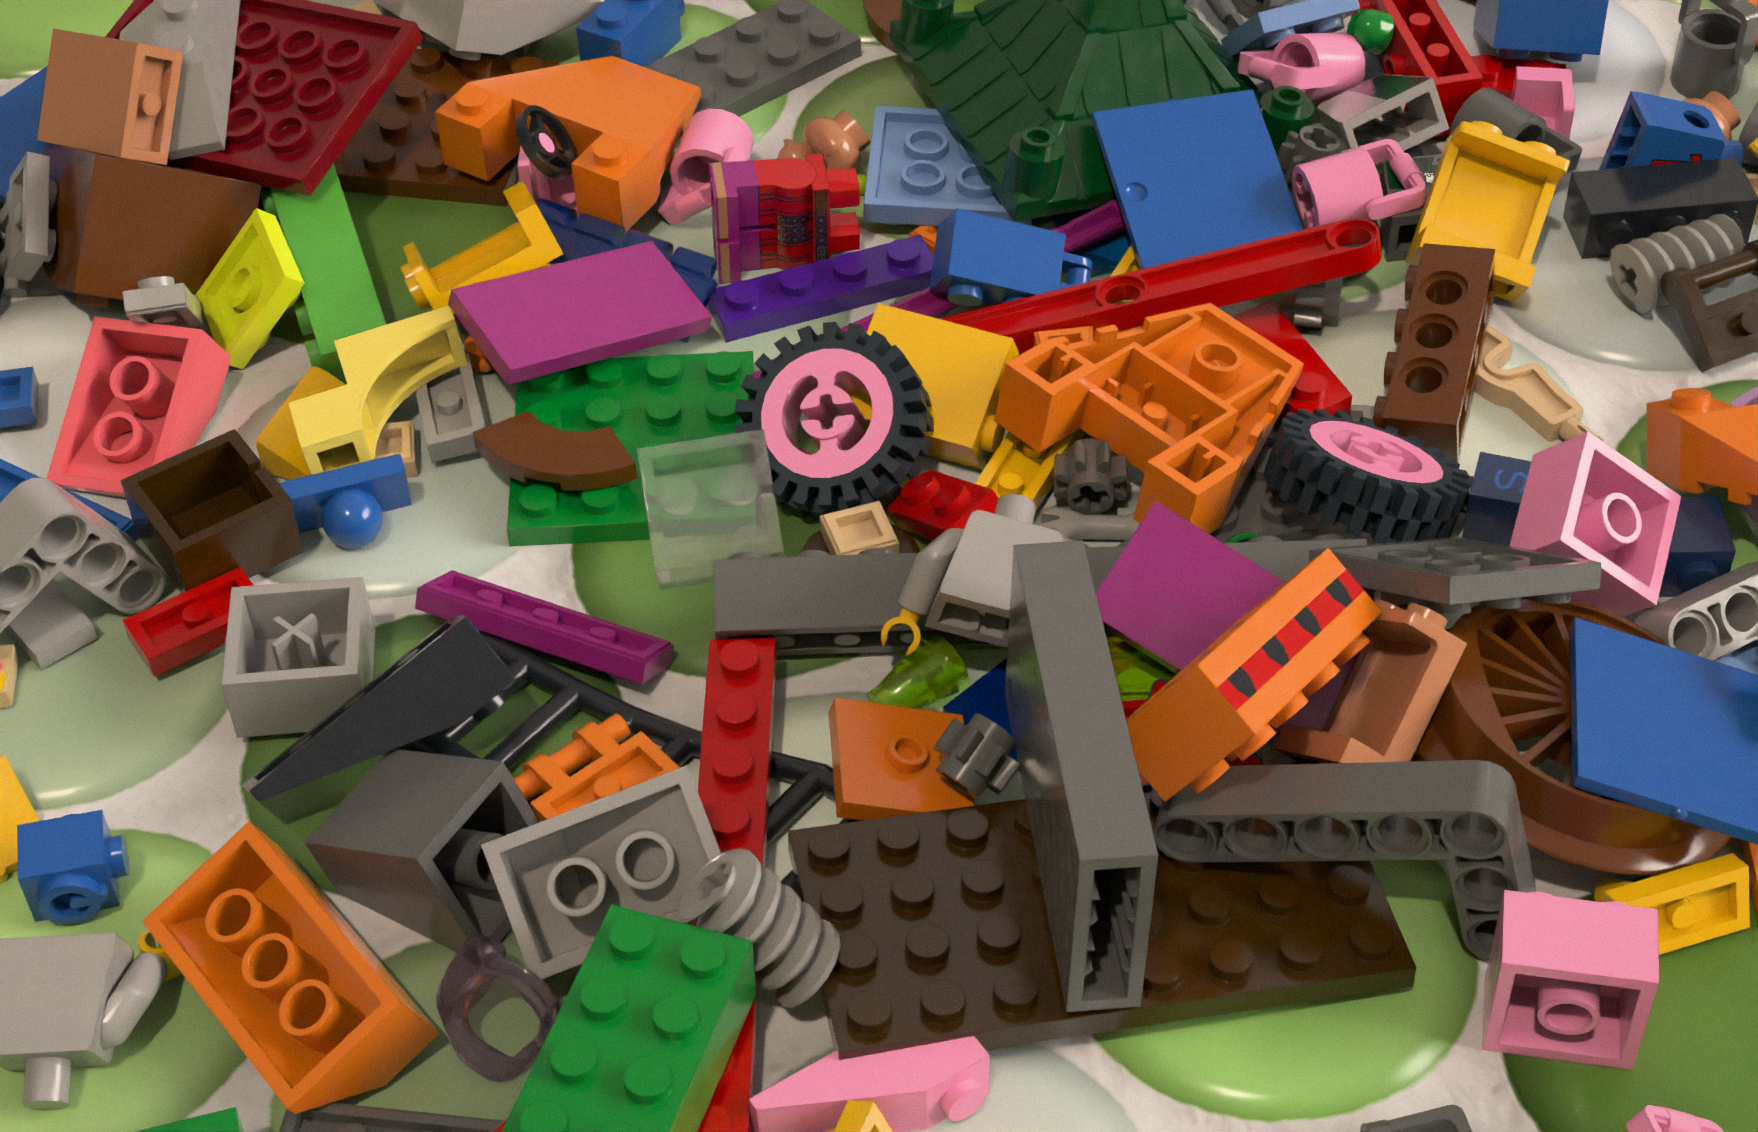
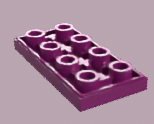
M653 241L451 289L448 302L449 307L506 385L708 332L712 320V315Z
M1155 501L1097 590L1096 596L1106 630L1178 674L1239 618L1285 581ZM1362 650L1338 667L1340 671L1311 696L1306 697L1309 700L1308 703L1276 729L1270 725L1276 732L1274 736L1278 738L1284 724L1322 731Z

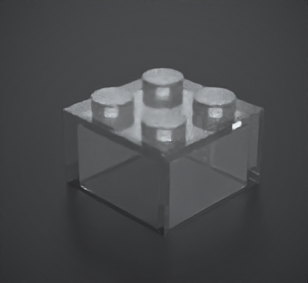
M764 429L637 449L654 567L660 590L714 582L713 559H728L731 555L740 552H755L765 557H784Z

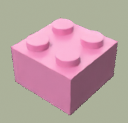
M1587 431L1533 454L1509 546L1602 562L1600 589L1571 592V600L1586 603L1624 617L1657 605L1681 496Z
M1504 890L1484 981L1482 1050L1633 1070L1659 985L1658 909L1629 906L1617 901L1597 902L1557 897L1544 892L1525 893Z

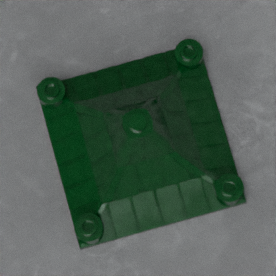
M901 0L900 19L890 22L889 40L1014 222L1098 208L1111 200L1118 202L1091 120L1092 113L1095 111L1253 89L1276 155L1279 152L1281 143L1285 142L1289 131L1299 134L1303 127L1312 123L1315 106L1303 91L1292 86H1280L1266 92L1264 95L1259 92L1258 87L1249 76L1237 72L1238 63L1225 47L1218 42V39L1205 23L1198 18V15L1186 0H985L976 4L974 11L954 13L955 0Z

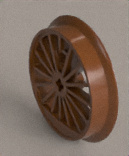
M1522 597V607L1516 609L1487 608L1478 604L1471 608V613L1463 614L1453 627L1446 629L1449 633L1466 642L1467 645L1416 749L1424 761L1482 760L1495 763L1508 771L1516 785L1528 846L1563 861L1595 870L1627 875H1659L1707 861L1726 845L1731 838L1729 835L1676 820L1672 817L1602 795L1601 797L1594 796L1572 786L1569 627L1574 617L1667 646L1661 638L1619 615L1575 600L1561 604L1539 603L1530 601L1529 597ZM1538 737V743L1520 756L1513 741ZM1548 757L1556 763L1565 766L1563 783L1541 772L1536 767Z

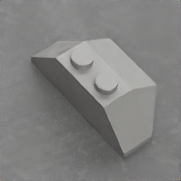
M154 0L120 31V40L184 52L168 154L170 160L225 149L240 0Z

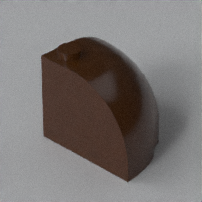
M45 142L43 155L50 156L49 179L56 180L57 194L54 207L49 213L48 228L54 229L56 232L55 251L49 263L43 262V267L47 277L54 285L75 293V303L88 306L109 308L111 298L123 300L122 291L138 289V281L152 277H173L175 284L184 283L190 292L193 293L201 288L253 211L258 208L262 185L220 175L215 176L187 168L119 158Z

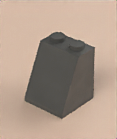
M393 749L388 751L304 843L339 894L473 961L484 962L512 926L481 845L539 823V820L503 761Z

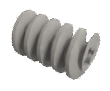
M1715 214L1706 220H1695L1687 226H1676L1667 232L1653 233L1648 238H1637L1628 244H1618L1611 249L1610 266L1612 276L1616 285L1637 312H1651L1656 305L1661 307L1670 306L1671 304L1665 299L1661 290L1660 280L1662 275L1679 267L1691 270L1743 251L1745 243L1742 231L1735 221L1727 215ZM1736 278L1702 290L1701 294H1708L1715 287L1727 288L1735 282Z
M742 848L733 849L711 859L689 880L679 899L678 912L683 920L691 921L698 917L697 927L753 941L755 972L757 971L756 980L764 990L773 991L777 989L775 996L782 1006L793 1008L808 1000L827 980L836 964L840 951V934L834 925L829 921L820 919L814 907L808 903L801 902L797 893L790 886L781 884L777 875L770 868L762 867L757 857L749 850Z

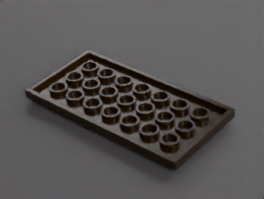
M1313 761V762H1309V763L1297 762V763H1290V764H1320V762H1317V761ZM1153 788L1143 789L1153 831L1162 798ZM1025 799L788 830V851L801 902L808 903L814 907L820 919L829 921L840 934V951L836 964L827 980L820 987L834 1051L837 1050L839 1060L975 1036L986 1050L1413 986L1417 967L1370 861L1191 863L1178 861L1167 856L1156 845L1158 862L1141 1007L1066 1012Z

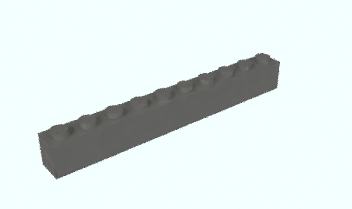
M1331 533L1322 534L1305 541H1282L1281 538L1276 536H1258L1242 543L1224 544L1286 582L1309 563V550L1367 545V539H1347L1341 534ZM1129 541L1122 542L1115 547H1089L1084 543L1095 592H1097ZM870 548L861 551L858 555H830L821 550H805L796 553L793 557H765L755 552H740L731 555L728 559H713L715 639L775 638L777 655L908 651L914 638L913 632L908 626L902 624L893 626L888 632V638L884 647L881 642V632L887 621L898 617L902 606L898 603V599L914 560L919 553H895L886 548ZM1368 594L1374 601V594ZM921 614L917 623L921 638L919 646L915 651L1006 648L925 627L928 615ZM1105 629L1107 641L1122 640Z

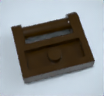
M1758 239L1747 243L1741 252L1691 270L1679 267L1665 272L1661 277L1662 293L1665 299L1676 307L1702 372L1758 352V288L1706 306L1701 294L1702 290L1749 273L1758 278Z

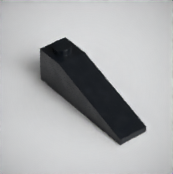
M454 614L242 784V786L258 802L461 724L471 716L479 722L491 715L506 702L509 696L505 693L504 689L513 683L516 678L468 617Z

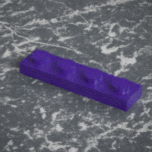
M921 235L897 239L879 246L844 253L829 259L790 267L779 272L744 281H736L729 285L706 290L708 309L727 343L922 291L930 287L934 256Z

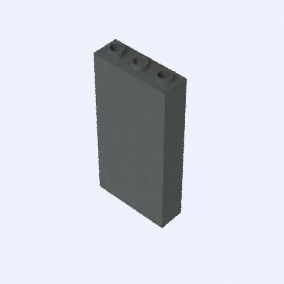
M1084 541L1013 545L1005 699L1012 735L1017 741L1015 750L1018 763L1021 765L1019 771L1066 1012L1141 1007L1158 852Z

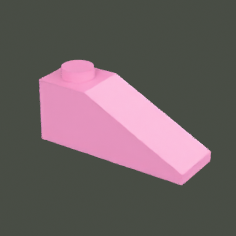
M975 1036L839 1060L836 1050L750 1098L752 1132H822L836 1127L848 1100L874 1101L893 1132L926 1130L946 1118H949L951 1121H960L972 1115L982 1105L986 1095L990 1094V1055Z

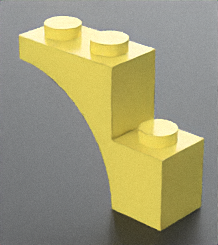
M449 305L334 341L347 384L288 403L310 474L314 475L374 460L379 435L394 410L413 392L426 383L453 369L468 364Z

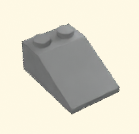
M688 765L481 845L533 983L583 964L611 904L681 923L690 922V920H683L678 912L679 899L685 885L699 869L711 859L721 854Z

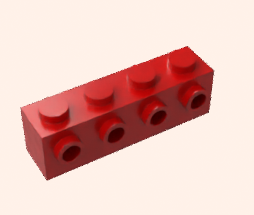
M1358 0L1360 9L1351 14L1350 17L1361 10L1376 9L1389 13L1394 20V33L1389 46L1383 53L1371 55L1378 58L1386 75L1433 78L1449 126L1448 130L1434 137L1449 136L1454 117L1463 103L1473 93L1482 89L1483 76L1436 0ZM1406 103V105H1405V107H1404V110H1403L1404 112H1408V104H1407V103Z

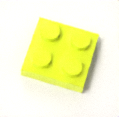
M258 208L253 211L196 293L214 341L231 356L229 365L242 370L255 352L261 350L266 345L271 330L285 310L296 303L301 288L305 284L276 216Z

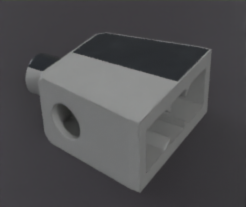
M1379 75L1316 107L1321 126L1334 132L1340 140L1338 152L1384 139L1396 141L1401 149L1405 151L1449 129L1432 77ZM1406 103L1408 104V112L1403 111Z

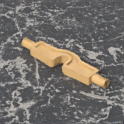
M1488 325L1474 391L1493 404L1511 409L1546 441L1551 442L1561 437L1566 441L1588 431L1603 442L1600 436H1597L1581 422L1583 407L1562 390L1540 365L1530 363L1509 370L1500 369L1511 359L1513 348L1509 338Z

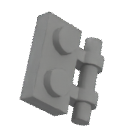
M28 151L10 177L9 191L6 193V203L0 211V230L5 234V247L0 253V276L4 278V294L11 298L25 297L27 295V281H31L43 262L49 263L51 261L56 245V232L54 229L48 228L49 213L54 207L57 194L56 180L49 179L50 156Z

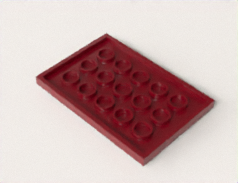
M134 0L105 37L119 39L120 31L154 0ZM240 0L225 149L175 160L168 158L167 163L311 196L422 41L423 36L417 23L307 0Z

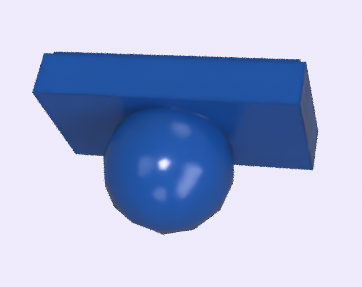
M394 454L280 483V486L291 498L299 533L323 528L333 543L346 549L361 548L373 542L381 531L383 512L412 505L406 470L401 454Z

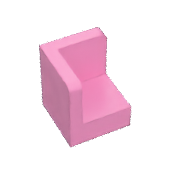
M1516 66L1511 100L1540 116L1546 121L1547 127L1569 139L1575 110L1572 69Z

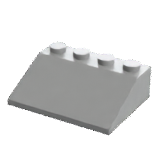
M374 0L375 3L381 6V13L416 22L419 30L426 33V40L450 47L449 54L467 60H480L481 53L503 55L583 21L602 3L600 0Z

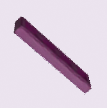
M453 570L417 588L415 609L447 620L454 614L464 615L468 617L477 630L639 684L650 680L672 664L674 644H671L670 641Z

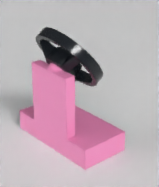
M531 105L521 111L515 120L516 134L521 145L517 164L519 181H523L562 252L564 254L581 253L585 219L579 217L577 211L571 165L578 158L575 145L565 127L551 112L543 107ZM528 116H531L530 125H529V130H528L527 118H528ZM544 124L549 127L558 139L564 155L558 150L554 138L545 130Z

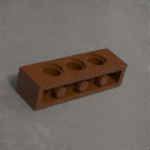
M1423 244L1418 267L1409 266L1407 270L1405 301L1409 302L1408 309L1399 308L1396 315L1394 342L1399 344L1398 352H1388L1386 356L1384 387L1389 388L1387 397L1377 396L1374 406V426L1385 429L1386 425L1400 429L1398 435L1405 438L1410 435L1424 440L1423 447L1435 446L1445 452L1443 458H1453L1457 462L1460 456L1495 295V249Z

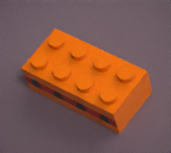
M1329 548L1239 618L1126 719L1138 771L1164 802L1187 785L1196 794L1202 792L1230 768L1229 764L1224 760L1225 757L1231 762L1237 757L1243 761L1276 734L1270 725L1276 729L1308 703L1309 700L1306 697L1311 696L1340 671L1338 667L1346 663L1370 642L1363 630L1382 613V610Z

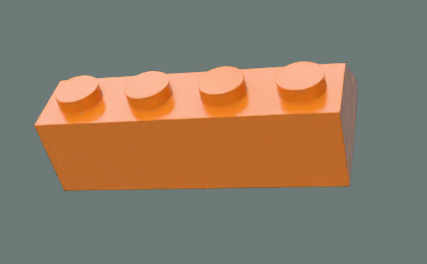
M247 822L142 921L285 1107L294 1114L386 1086L440 1034L291 855L251 822Z

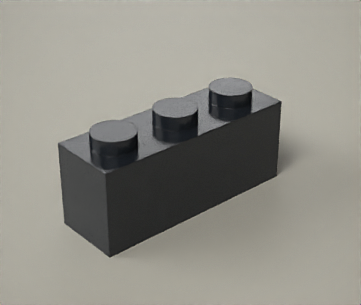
M1737 158L1571 172L1563 218L1581 259L1610 257L1611 249L1618 244H1628L1637 238H1648L1653 233L1667 232L1676 226H1687L1695 220H1706L1715 214H1725L1733 219L1742 231L1744 243L1747 244L1758 206V197Z

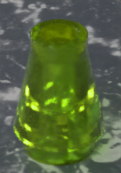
M936 635L929 641L920 639L917 649L912 654L904 656L876 687L867 692L866 695L869 702L922 709L959 692L958 684L968 677V672L964 662L953 646L942 636Z

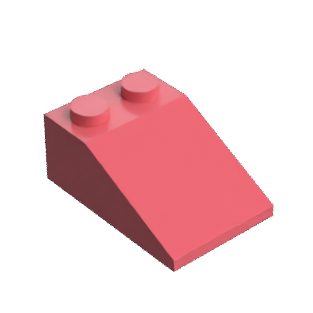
M94 316L46 479L68 490L125 497L120 480L195 446L217 410L231 356L202 329Z

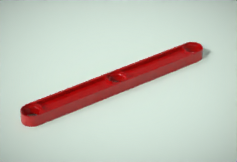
M1345 219L940 319L1013 338L1018 353L1021 355L1033 348L1034 332L1093 326L1094 338L1096 328L1115 325L1119 332L1143 326L1145 317L1207 303H1211L1218 308L1370 270L1379 264L1382 258L1379 227L1368 219ZM1352 244H1364L1359 247H1345ZM1122 300H1134L1125 304H1113Z

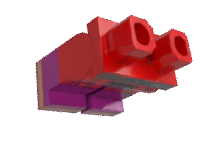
M822 154L805 155V161L783 158L709 163L713 251L719 284L742 281L741 272L769 268L785 270L790 267L829 259L830 253L860 250V233L856 212L830 214V209L857 207L860 205V188L855 168L826 170Z

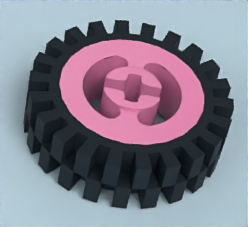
M837 322L823 323V334L819 335L809 325L797 330L800 342L792 345L785 336L775 342L774 345L781 354L773 361L764 353L757 359L755 364L762 373L758 379L748 374L746 375L741 387L749 395L748 400L737 399L735 413L742 419V424L734 425L735 438L744 447L739 449L743 461L752 470L753 476L783 506L787 504L795 513L807 517L808 512H812L818 520H820V515L879 501V498L886 493H889L896 500L901 495L902 487L899 484L901 479L905 475L912 479L921 471L915 460L918 455L928 456L931 444L925 437V432H933V417L927 410V407L932 406L929 395L921 384L923 383L902 351L895 344L891 346L882 334L873 331L871 336H869L862 325L849 323L847 332H844ZM853 390H861L871 397L872 417L867 431L859 424L867 422L865 416L848 395ZM802 412L808 420L801 421V425L820 448L817 453L812 455L801 451L797 443V426Z
M1300 409L1296 411V414L1292 412L1286 414L1285 418L1282 419L1264 471V478L1269 479L1267 483L1272 490L1280 491L1278 496L1286 503L1298 502L1296 509L1305 515L1318 513L1321 515L1319 522L1330 527L1340 523L1348 527L1346 533L1360 537L1362 531L1370 533L1372 540L1378 543H1387L1389 538H1392L1395 542L1450 538L1471 487L1467 471L1459 469L1460 464L1455 459L1443 458L1445 452L1435 446L1423 447V439L1414 435L1405 438L1398 435L1400 429L1390 425H1386L1385 429L1374 426L1373 419L1362 416L1359 422L1354 421L1348 413L1336 411L1333 417L1325 409H1314L1313 413L1306 409Z

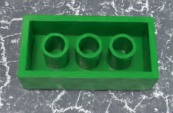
M611 904L501 1132H698L756 996L753 941Z

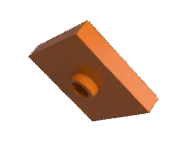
M834 697L828 716L836 816L838 818L863 821L974 806L973 798L953 787L936 772V768L944 756L933 749V746L954 718L964 724L963 715Z

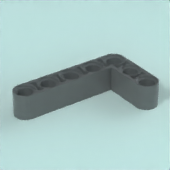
M1452 760L1230 766L1223 775L1199 794H1196L1187 785L1166 802L1162 799L1153 830L1155 843L1163 853L1178 861L1191 863L1445 860L1463 941L1469 951L1486 961H1489L1504 890L1525 893L1536 892L1515 782L1508 771L1490 761Z

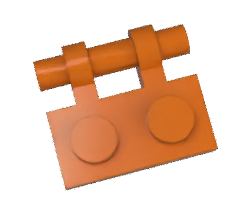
M615 713L598 725L590 721L572 733L573 741L551 755L547 756L544 753H540L523 764V773L513 779L527 802L539 795L538 798L530 802V805L539 822H542L680 767L642 731L619 745L618 743L629 737L631 732L623 717ZM587 763L589 764V765H587L586 767H584L583 769H581L580 771H578L577 773L573 774L572 776H570V777L568 776V775H570L571 773H573L574 771H576V770H578L579 768H581L582 766H584L585 764H587Z

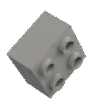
M363 577L231 587L221 686L237 738L308 732L373 680L375 626Z

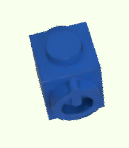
M103 810L69 814L59 818L17 825L18 881L35 922L49 920L53 923L64 925L78 924L91 919L99 910L120 906L119 878L129 876L130 874L129 856L123 835H111Z

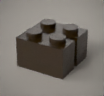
M235 429L120 480L137 535L180 593L238 567H241L248 578H251L304 552L291 498L267 468L261 467L259 458Z

